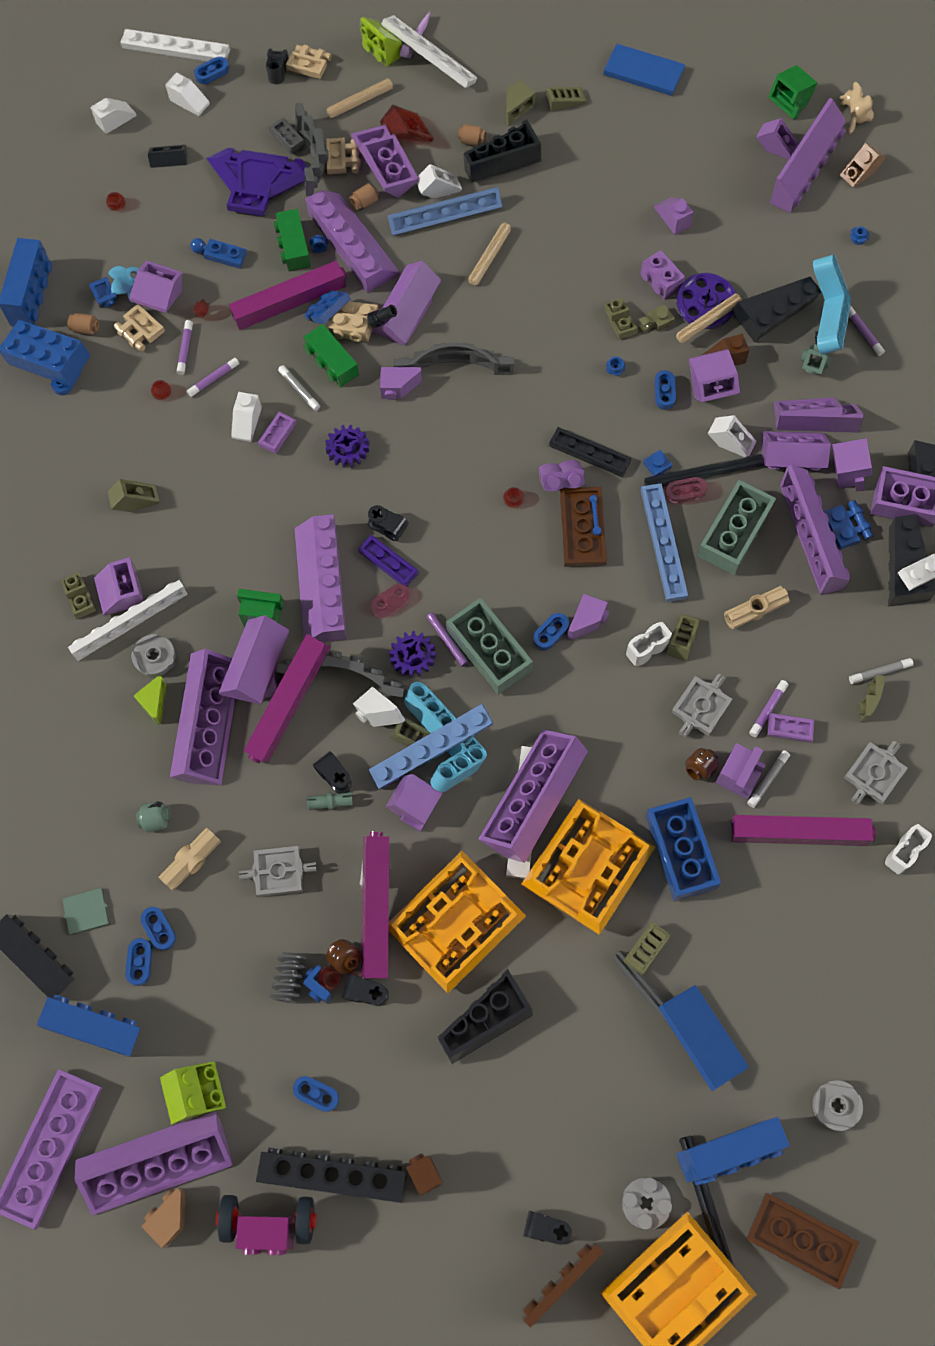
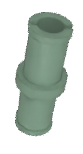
M327 792V795L307 796L308 810L322 808L333 810V807L353 806L352 793L331 794V792Z

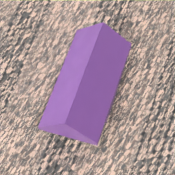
M386 125L351 134V137L384 191L399 198L418 182L419 178L395 134L391 135Z
M423 260L406 265L383 306L385 308L390 304L394 305L397 309L396 317L386 320L379 327L373 328L372 332L406 346L431 305L432 296L441 283V279Z
M835 397L774 401L777 430L859 433L863 420V413L856 404L841 405Z
M266 615L249 619L220 688L219 695L261 705L267 688H270L289 630Z

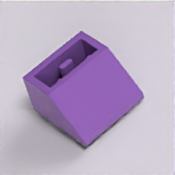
M146 260L137 271L129 301L166 313L182 292V272Z
M728 349L689 358L695 399L705 402L740 393L738 373Z
M130 557L109 563L94 577L104 616L127 610L131 606L144 601L136 567Z

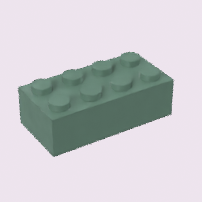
M738 480L702 541L697 557L735 575L772 511L776 498Z
M481 597L446 621L447 632L498 695L533 671V661Z

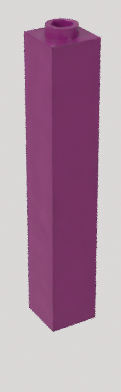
M334 261L230 303L229 307L238 329L242 330L318 299L330 290L335 292L345 288L347 274L344 267L340 268L338 262Z
M306 634L244 749V752L250 754L248 756L249 759L259 764L261 761L269 762L325 659L330 646Z
M734 815L731 820L732 842L868 846L876 837V828L872 826V818Z
M369 832V836L363 837L361 977L388 978L389 836H383V832Z

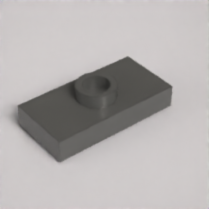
M284 118L268 127L269 132L290 154L306 145L305 140Z

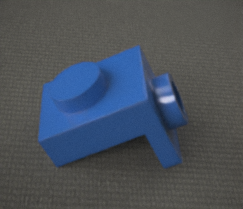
M107 277L89 284L99 307L104 306V308L115 304L114 301L117 300V296L115 293H111V284Z
M319 965L316 968L311 967L304 976L306 980L303 984L311 990L309 995L318 1003L321 1000L328 1003L333 996L316 982L324 972Z

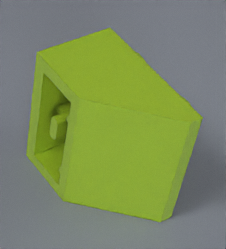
M366 17L360 18L362 45L367 52L374 55L376 60L382 62L386 67L402 57L400 56L401 40L381 26L379 21Z
M215 1061L177 1068L160 1077L171 1125L226 1108Z

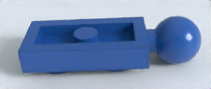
M195 238L190 243L191 250L196 254L203 253L204 259L241 269L247 255L245 248L209 239L208 244H205L201 238Z

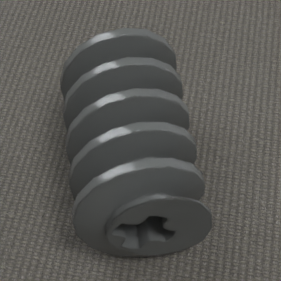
M283 952L284 955L277 956V960L283 964L275 966V969L281 973L274 974L273 976L278 983H273L271 986L277 992L270 993V998L280 1002L297 1004L292 999L300 997V994L295 992L294 989L301 988L302 985L296 982V979L304 977L298 973V970L305 969L306 966L300 964V961L307 960V957L301 954Z

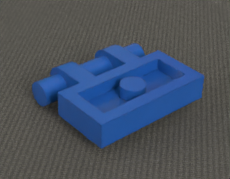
M330 290L327 294L324 293L320 297V301L308 308V312L304 314V317L308 321L312 319L314 323L324 324L351 298L347 292H334Z
M856 500L848 503L850 511L846 512L843 505L823 511L828 516V526L830 531H833L839 550L859 544L860 538L858 535L863 534L866 540L873 537L872 527L869 522H866L863 516L864 511L861 506H858ZM855 518L859 526L854 527L850 519Z

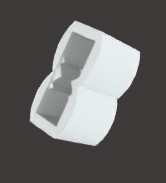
M663 622L656 623L645 634H640L629 642L626 656L634 666L643 665L652 655L658 654L667 648L672 633Z
M919 824L913 826L901 837L898 846L888 854L885 865L898 875L903 873L914 864L918 854L927 847L932 834Z

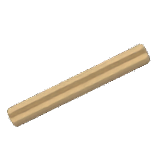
M387 78L326 109L327 114L330 118H334L391 90L393 84Z
M502 223L469 276L470 284L474 286L479 284L510 233L511 226L509 224Z
M734 294L677 332V340L680 343H684L730 312L737 302L742 300L738 294Z

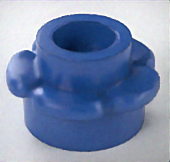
M862 226L854 227L850 235L851 241L856 245L864 244L870 236L867 229Z
M315 235L310 239L309 244L314 252L322 253L327 249L328 240L322 235Z
M617 356L610 358L606 363V371L615 376L621 375L622 371L626 368L623 359Z

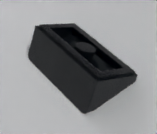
M186 145L149 148L147 155L151 168L187 164Z

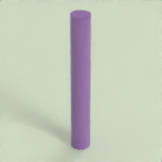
M434 612L428 614L427 619L461 667L466 666L469 663Z

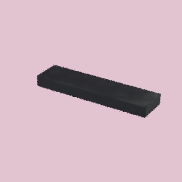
M557 427L549 442V446L622 478L632 458L560 427Z

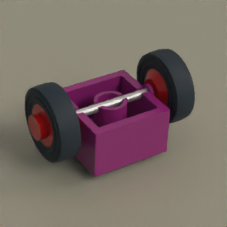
M224 1195L220 1202L219 1211L216 1214L219 1241L231 1243L234 1242L236 1237V1249H243L242 1254L246 1255L261 1254L262 1250H268L267 1255H285L286 1250L293 1249L294 1228L297 1244L307 1245L311 1243L313 1229H316L317 1213H314V1200L312 1197H300L295 1215H291V1217L243 1216V1214L239 1213L237 1196Z

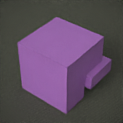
M867 438L833 444V459L838 489L855 486L856 491L864 490V477L872 476Z
M736 743L716 784L748 800L765 767V764L758 761L763 750L755 746L753 751Z
M414 774L402 777L385 807L398 816H402L401 821L415 830L421 831L440 799L442 792L436 791L427 782Z

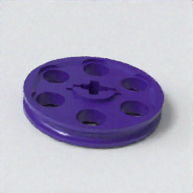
M699 273L689 277L681 285L677 296V307L681 316L691 324L736 293L732 285L723 277L712 273ZM703 281L706 287H698L696 282ZM722 286L725 291L722 293L717 292L715 287ZM686 292L691 293L693 298L685 299L682 294ZM710 293L708 297L709 302L707 303L706 308L704 309L705 298L707 297V294ZM695 309L698 315L691 316L688 310ZM728 312L704 329H713L724 325L732 317V312Z

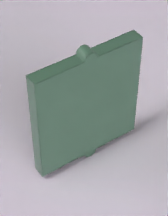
M102 888L62 899L65 910L63 917L67 921L69 935L109 924L106 910L108 905L105 903Z

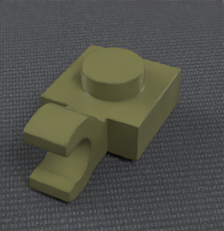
M664 304L649 311L647 316L641 318L640 322L642 324L638 327L642 333L653 327L659 331L673 324L675 318Z

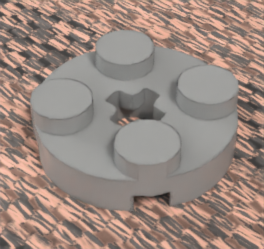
M150 634L138 640L134 652L132 651L131 658L136 669L145 677L150 678L161 676L175 666L176 652L169 639L156 634ZM151 652L159 653L155 660L148 659L151 656Z
M834 1080L821 1085L815 1092L812 1102L816 1120L833 1131L850 1129L862 1117L863 1102L860 1095L853 1089L854 1087L844 1081ZM836 1099H839L840 1104L844 1105V1109H840L839 1113L835 1112V1109L831 1106Z
M639 1178L632 1181L625 1188L622 1197V1210L626 1219L632 1225L641 1229H655L664 1224L668 1219L672 1209L671 1197L661 1182L653 1178ZM643 1196L646 1199L651 1198L653 1200L651 1210L640 1207Z

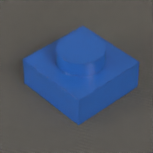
M661 450L643 461L644 466L652 476L661 475L672 468V463Z

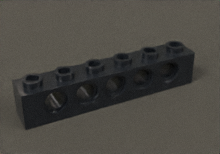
M268 1147V1152L261 1151L256 1178L258 1183L403 1203L407 1172L402 1171V1166L388 1164V1168L383 1169L378 1168V1163L364 1161V1165L361 1166L354 1165V1159L340 1158L339 1162L330 1161L331 1156L316 1154V1158L312 1159L306 1158L307 1153L292 1151V1156L283 1155V1149ZM283 1161H288L291 1166L289 1173L286 1175H282L279 1172V1165ZM307 1164H312L315 1169L314 1175L306 1179L303 1176V1168ZM332 1167H335L339 1172V1177L334 1182L328 1181L326 1177L327 1171ZM354 1171H360L363 1175V1181L357 1186L353 1185L350 1181V1176ZM379 1174H384L387 1178V1185L383 1189H378L374 1184L375 1177Z

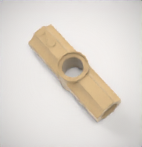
M779 586L762 595H754L749 601L724 612L725 621L733 630L752 620H760L765 614L789 604L788 593L785 588ZM757 605L761 610H756L752 606Z
M205 828L190 845L187 844L178 851L175 860L158 878L174 891L190 874L196 873L203 866L205 858L221 841L208 828Z

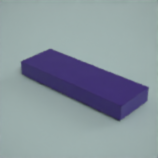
M372 534L358 548L360 554L404 588L419 574L415 567Z

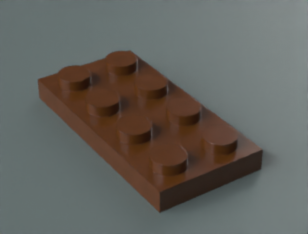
M602 487L560 489L564 567L606 565ZM591 495H596L598 498L596 507L598 526L601 528V534L598 536L593 534L592 502L589 499Z
M765 1193L746 1237L747 1241L839 1290L859 1244V1241L769 1193Z
M586 1243L578 1251L577 1255L579 1258L574 1264L569 1261L559 1271L562 1276L555 1283L550 1280L541 1290L544 1295L537 1302L533 1298L523 1308L525 1313L522 1316L523 1320L530 1328L603 1253L602 1249L595 1243L591 1246Z

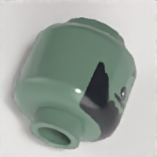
M160 801L143 804L139 811L136 812L137 824L145 832L166 829L168 821L172 818L170 808L165 807L163 802Z

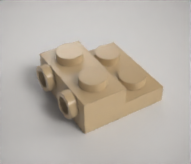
M348 301L331 317L328 330L336 339L368 342L373 327L368 323L367 315L372 311L379 310V307L374 304Z

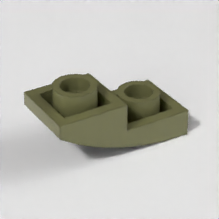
M622 297L604 303L608 319L619 340L637 334V327L631 319L630 310Z
M80 572L60 580L76 619L96 611Z
M876 675L872 682L868 683V695L858 704V715H861V722L863 723L868 720L881 699L885 676Z

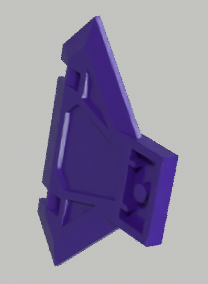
M226 148L207 158V161L231 191L227 202V210L259 216L265 215L271 198L304 183L305 168H308L302 159L295 158L294 162H290L288 157L247 150H241L239 154L234 153V148Z

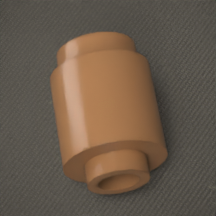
M464 124L463 128H459L458 139H461L462 144L477 146L483 142L485 143L486 130L482 129V127Z
M368 183L354 191L349 199L356 210H363L378 201L377 196L379 193L374 185L371 186Z
M75 313L74 315L71 314L68 318V328L74 333L94 335L99 330V321L95 315Z

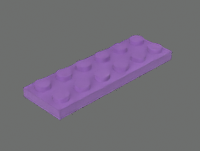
M60 1069L57 1070L0 1189V1215L37 1230L103 1089L102 1087Z

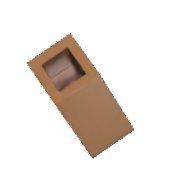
M865 143L840 176L852 187H856L874 174L886 157L874 146Z
M172 1188L162 1198L164 1203L158 1209L153 1208L145 1216L146 1222L141 1226L161 1248H167L185 1228L186 1192L183 1188H177L176 1190Z

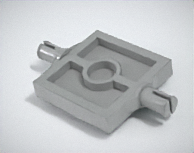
M717 674L712 683L704 682L695 676L672 709L671 713L682 719L685 723L678 732L680 735L683 734L682 737L686 738L692 728L698 729L709 736L730 705L732 698L725 695L719 688L725 680L723 675L721 677V674Z
M892 741L888 749L884 750L869 742L844 777V779L858 789L851 798L852 802L859 796L855 804L859 805L865 795L872 797L880 804L885 801L907 770V767L894 756L901 747L899 743L895 746L897 742Z
M299 846L255 850L252 869L239 870V879L253 878L257 897L303 892V873L317 872L316 862L302 863Z

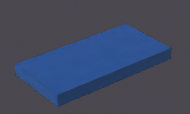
M616 44L603 75L672 96L683 74L685 64Z
M696 985L658 1007L711 1091H714L749 1068Z

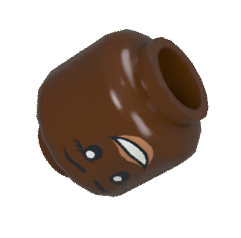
M698 748L685 762L687 774L696 781L708 780L719 768L716 753L711 749Z
M340 939L329 946L326 958L327 962L339 973L347 974L358 967L361 953L349 940Z

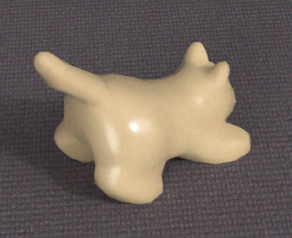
M857 82L853 83V90H848L847 93L840 97L843 100L841 106L847 105L850 107L851 121L848 134L855 130L856 123L871 122L874 117V112L871 109L873 101L869 95L863 98V91Z

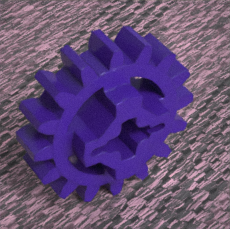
M341 425V430L334 428L335 434L329 433V440H325V449L329 460H334L336 466L342 463L343 468L346 467V464H350L352 468L354 462L360 465V458L366 459V453L370 451L368 446L369 439L366 438V433L360 432V427L353 430L352 425H349L348 429H345L344 425Z
M412 631L411 636H408L404 632V638L396 637L397 644L391 643L393 650L389 651V655L392 657L390 662L391 665H395L394 669L396 672L401 670L402 676L409 673L410 678H413L414 673H417L421 677V671L429 672L428 665L434 666L432 659L436 658V652H433L435 646L430 644L431 639L429 637L424 640L423 633L416 636L415 631ZM422 646L426 649L427 655L425 654V652L421 651ZM399 654L404 658L403 663L398 658Z

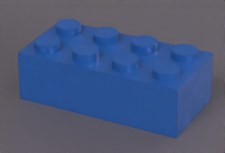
M17 238L0 295V308L10 326L13 327L18 320L35 324V321L38 320L39 306L43 303V292L47 288V278L52 271V262L49 260L46 249H44L40 240Z
M18 320L0 345V354L9 365L69 387L91 356L80 340L22 320Z
M692 797L648 809L646 819L673 900L678 901L718 889L721 881Z
M54 995L53 999L47 997L36 1026L130 1057L140 1031V1027H137V1021L125 1017L123 1021L114 1019L115 1014L101 1010L98 1014L92 1012V1008L89 1005L78 1002L77 1006L68 1004L70 1000L59 995Z
M775 1117L676 1153L686 1182L695 1181V1184L699 1185L716 1180L715 1174L718 1177L726 1176L739 1171L738 1166L740 1169L761 1163V1159L765 1160L784 1154L782 1149L790 1145L779 1117Z

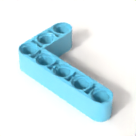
M834 254L813 260L814 273L825 299L817 336V345L821 355L843 349L851 305L850 295Z
M421 682L411 684L404 697V704L430 733L457 719L425 684ZM474 737L447 751L452 757L438 766L430 781L431 786L436 791L445 792L479 770L487 753Z

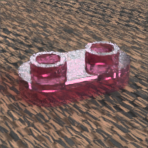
M700 477L673 481L667 486L666 498L672 503L701 499L706 494L707 483Z
M396 584L376 596L371 602L372 613L378 618H385L406 605L410 599L408 588L405 585ZM402 592V595L397 596L395 593ZM379 603L385 604L383 607H378Z

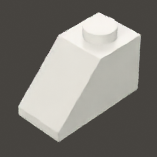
M177 72L165 84L170 101L197 116H200L210 105L208 99L190 79Z
M105 98L90 107L96 123L105 134L137 116L126 102Z
M431 164L418 176V190L423 196L436 199L462 190L456 174Z
M238 392L233 408L232 439L252 442L262 409L258 395Z
M735 415L715 418L708 432V435L719 447L743 457L750 456L756 440Z
M373 687L353 703L357 709L356 716L363 723L367 721L373 727L399 724L405 721L398 707Z

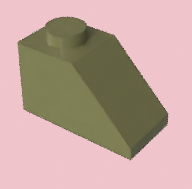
M522 80L512 84L507 89L506 124L508 126L535 106L536 92Z
M119 479L107 491L111 509L131 512L159 503L155 484Z

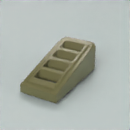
M582 87L546 88V99L551 111L586 104Z
M680 613L668 646V656L684 661L688 660L701 621L700 619ZM681 624H685V625H688V626H692L693 629H692V628L685 627V626H682Z
M404 717L405 721L396 724L390 738L403 745L410 746L416 742L419 734H422V738L431 733L426 728ZM406 727L404 735L400 734L402 728ZM411 730L415 731L412 739L408 738Z
M651 922L623 962L643 975L670 938V934L654 922ZM644 940L648 941L650 944L656 947V949L648 945L646 942H644ZM640 947L641 949H643L645 952H647V953H648L649 955H651V956H650V957L647 956L645 953H643V952H642L641 950H639L638 948ZM635 954L646 963L642 964L633 955Z

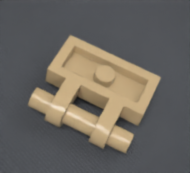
M296 45L295 52L292 51L286 63V69L321 79L327 67L326 60L330 61L332 55L323 49L316 50L308 45Z
M344 138L326 139V149H328L329 153L327 173H346V167H351L354 174L359 173L361 166L360 150L354 140L351 139L350 144H345ZM346 153H350L351 157H346Z
M138 304L123 315L126 323L122 325L120 322H117L114 325V328L118 331L117 333L122 338H126L129 344L140 352L145 349V345L142 343L144 339L152 343L165 332L164 327ZM135 329L138 333L133 335L130 331Z

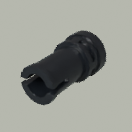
M390 304L381 310L372 311L367 315L368 323L373 328L379 327L386 320L396 317L397 309L394 305Z

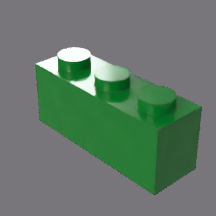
M298 208L275 213L277 221H274L276 233H280V237H277L279 249H284V252L280 253L282 263L287 264L288 272L311 267Z
M323 324L303 336L305 351L309 356H314L315 362L320 369H325L332 383L336 382L339 387H342L359 375L358 364Z

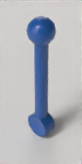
M591 495L589 499L592 502L593 534L598 536L601 534L596 507L598 498L596 495Z

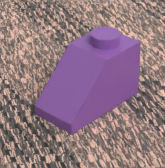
M782 118L764 123L756 136L767 152L788 160L799 145Z
M669 198L654 206L674 235L691 227L694 212L683 198Z
M381 367V398L388 400L402 399L422 382L421 367Z
M583 594L568 630L567 639L573 640L598 630L601 622L606 623L609 611L606 610L608 602Z

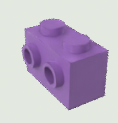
M661 250L642 261L641 276L651 284L656 294H660L665 300L679 291L685 276Z

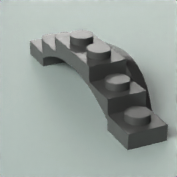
M295 103L296 130L305 140L313 157L311 166L305 168L304 172L306 196H311L314 194V188H317L320 174H323L325 161H329L328 149H325L327 148L326 136L322 134V128H317V124H313V117L308 116V112L304 111L303 103Z
M468 343L434 344V347L428 350L414 351V358L402 357L394 359V367H421L422 369L440 363L465 362L494 371V375H514V357H494V350H481L474 347V344Z
M329 650L321 666L341 667L360 673L381 686V693L398 697L406 695L407 686L402 685V682L398 680H389L387 682L388 673H383L381 668L369 666L368 661L363 660V656L351 654L350 657L342 656V652ZM285 659L277 663L276 672L285 674L293 659Z

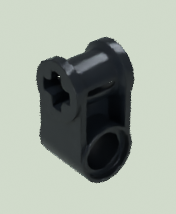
M272 48L268 49L266 69L268 80L272 84H280L285 79L286 63L288 61L287 49L283 51H273Z
M379 505L372 506L368 511L369 527L392 541H398L409 524L403 516L395 514Z
M331 751L312 764L317 773L326 780L336 793H347L350 791L352 782L349 774Z
M348 974L342 998L353 1002L382 1006L387 1003L389 992L381 983ZM379 989V991L382 993V997L379 996L375 1000V997L372 996V993L377 992Z
M528 1211L523 1236L563 1245L571 1239L572 1230L569 1224L564 1221ZM560 1225L565 1226L564 1230L568 1232V1236L563 1237L562 1241L557 1240V1235L554 1234V1229H559Z

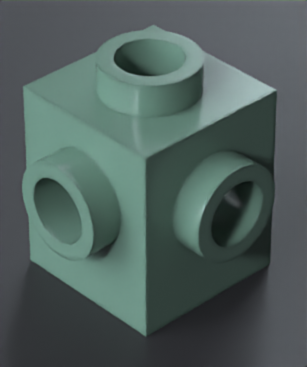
M815 343L814 346L810 345L808 350L804 349L800 361L804 362L802 368L806 369V372L822 374L823 368L828 369L832 357L828 356L829 353L821 355L818 345ZM813 355L820 356V359L814 360Z

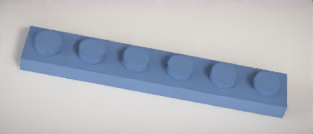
M494 187L387 215L391 234L396 235L500 208L502 203L499 188Z
M662 484L641 486L640 491L666 602L687 599V588Z
M481 704L370 768L369 771L378 789H383L494 725V722L485 705Z

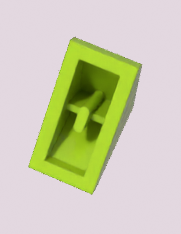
M157 676L134 695L137 702L156 724L162 723L166 682L162 676Z

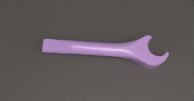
M430 12L416 29V32L420 35L423 34L429 23ZM404 43L400 56L411 59L414 49Z

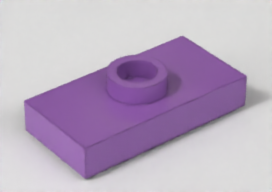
M278 412L259 440L258 445L277 454L297 424L296 419Z
M773 713L769 715L767 736L808 743L813 741L814 720Z

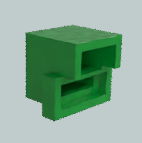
M795 65L777 74L768 98L794 120L799 117L801 110L808 106L818 82L798 65Z
M238 589L237 598L240 602L238 615L244 627L249 619L264 615L279 623L284 604L281 594Z

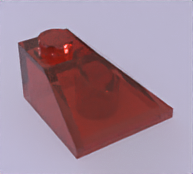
M392 105L380 120V124L386 125L391 135L395 134L398 139L426 142L434 140L418 113Z

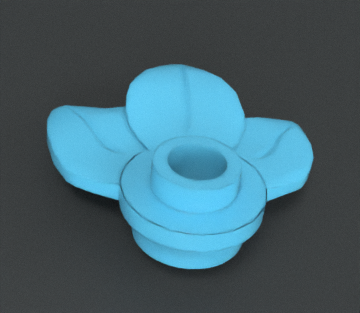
M113 267L108 272L114 279L111 293L116 295L127 293L129 298L135 281L130 274L135 273L137 275L139 268Z

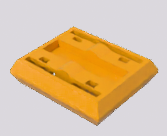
M578 799L521 885L600 935L656 847L601 811L599 812ZM579 818H584L586 821L574 839L571 838L566 846L563 845V841ZM557 850H562L558 863L543 884L539 881V878ZM633 851L638 852L636 860L630 866L623 880L616 879ZM552 874H554V875L557 876V879L555 880L554 883H553V880H554L555 876H553ZM614 883L618 886L616 891L610 897L597 918L594 917L593 913Z
M461 851L388 922V931L449 994L526 915ZM462 868L467 871L445 894L441 891L437 896L434 895ZM465 882L466 884L458 891V884ZM430 899L431 902L426 906L428 910L404 932L401 928ZM508 913L509 916L502 922V926L497 927L481 944L479 941ZM493 915L495 917L498 916L499 918L491 925L492 920L490 918ZM418 923H420V924H421V923H424L425 925H423V926L417 931V930H416V928H417L416 925H417ZM475 946L477 949L460 964V968L455 969L447 977L445 974ZM457 957L458 959L450 966L449 959Z
M688 1212L600 1292L643 1346H676L699 1324L702 1328L689 1338L683 1346H703L757 1295ZM688 1229L693 1235L668 1259L664 1258L658 1264L654 1259ZM683 1247L686 1250L690 1248L691 1250L685 1256L682 1257L683 1253L680 1250ZM650 1264L654 1269L647 1274L648 1277L621 1301L617 1295ZM736 1288H738L740 1291L730 1299L729 1305H724L718 1311V1313H716L706 1323L704 1319L727 1296H729ZM637 1290L640 1292V1294L644 1292V1294L637 1301H635L636 1296L634 1293ZM719 1291H721L722 1293L727 1292L726 1295H724L720 1300H718L719 1296L717 1295V1293ZM673 1334L675 1337L680 1336L673 1345L670 1344L672 1342L670 1337Z

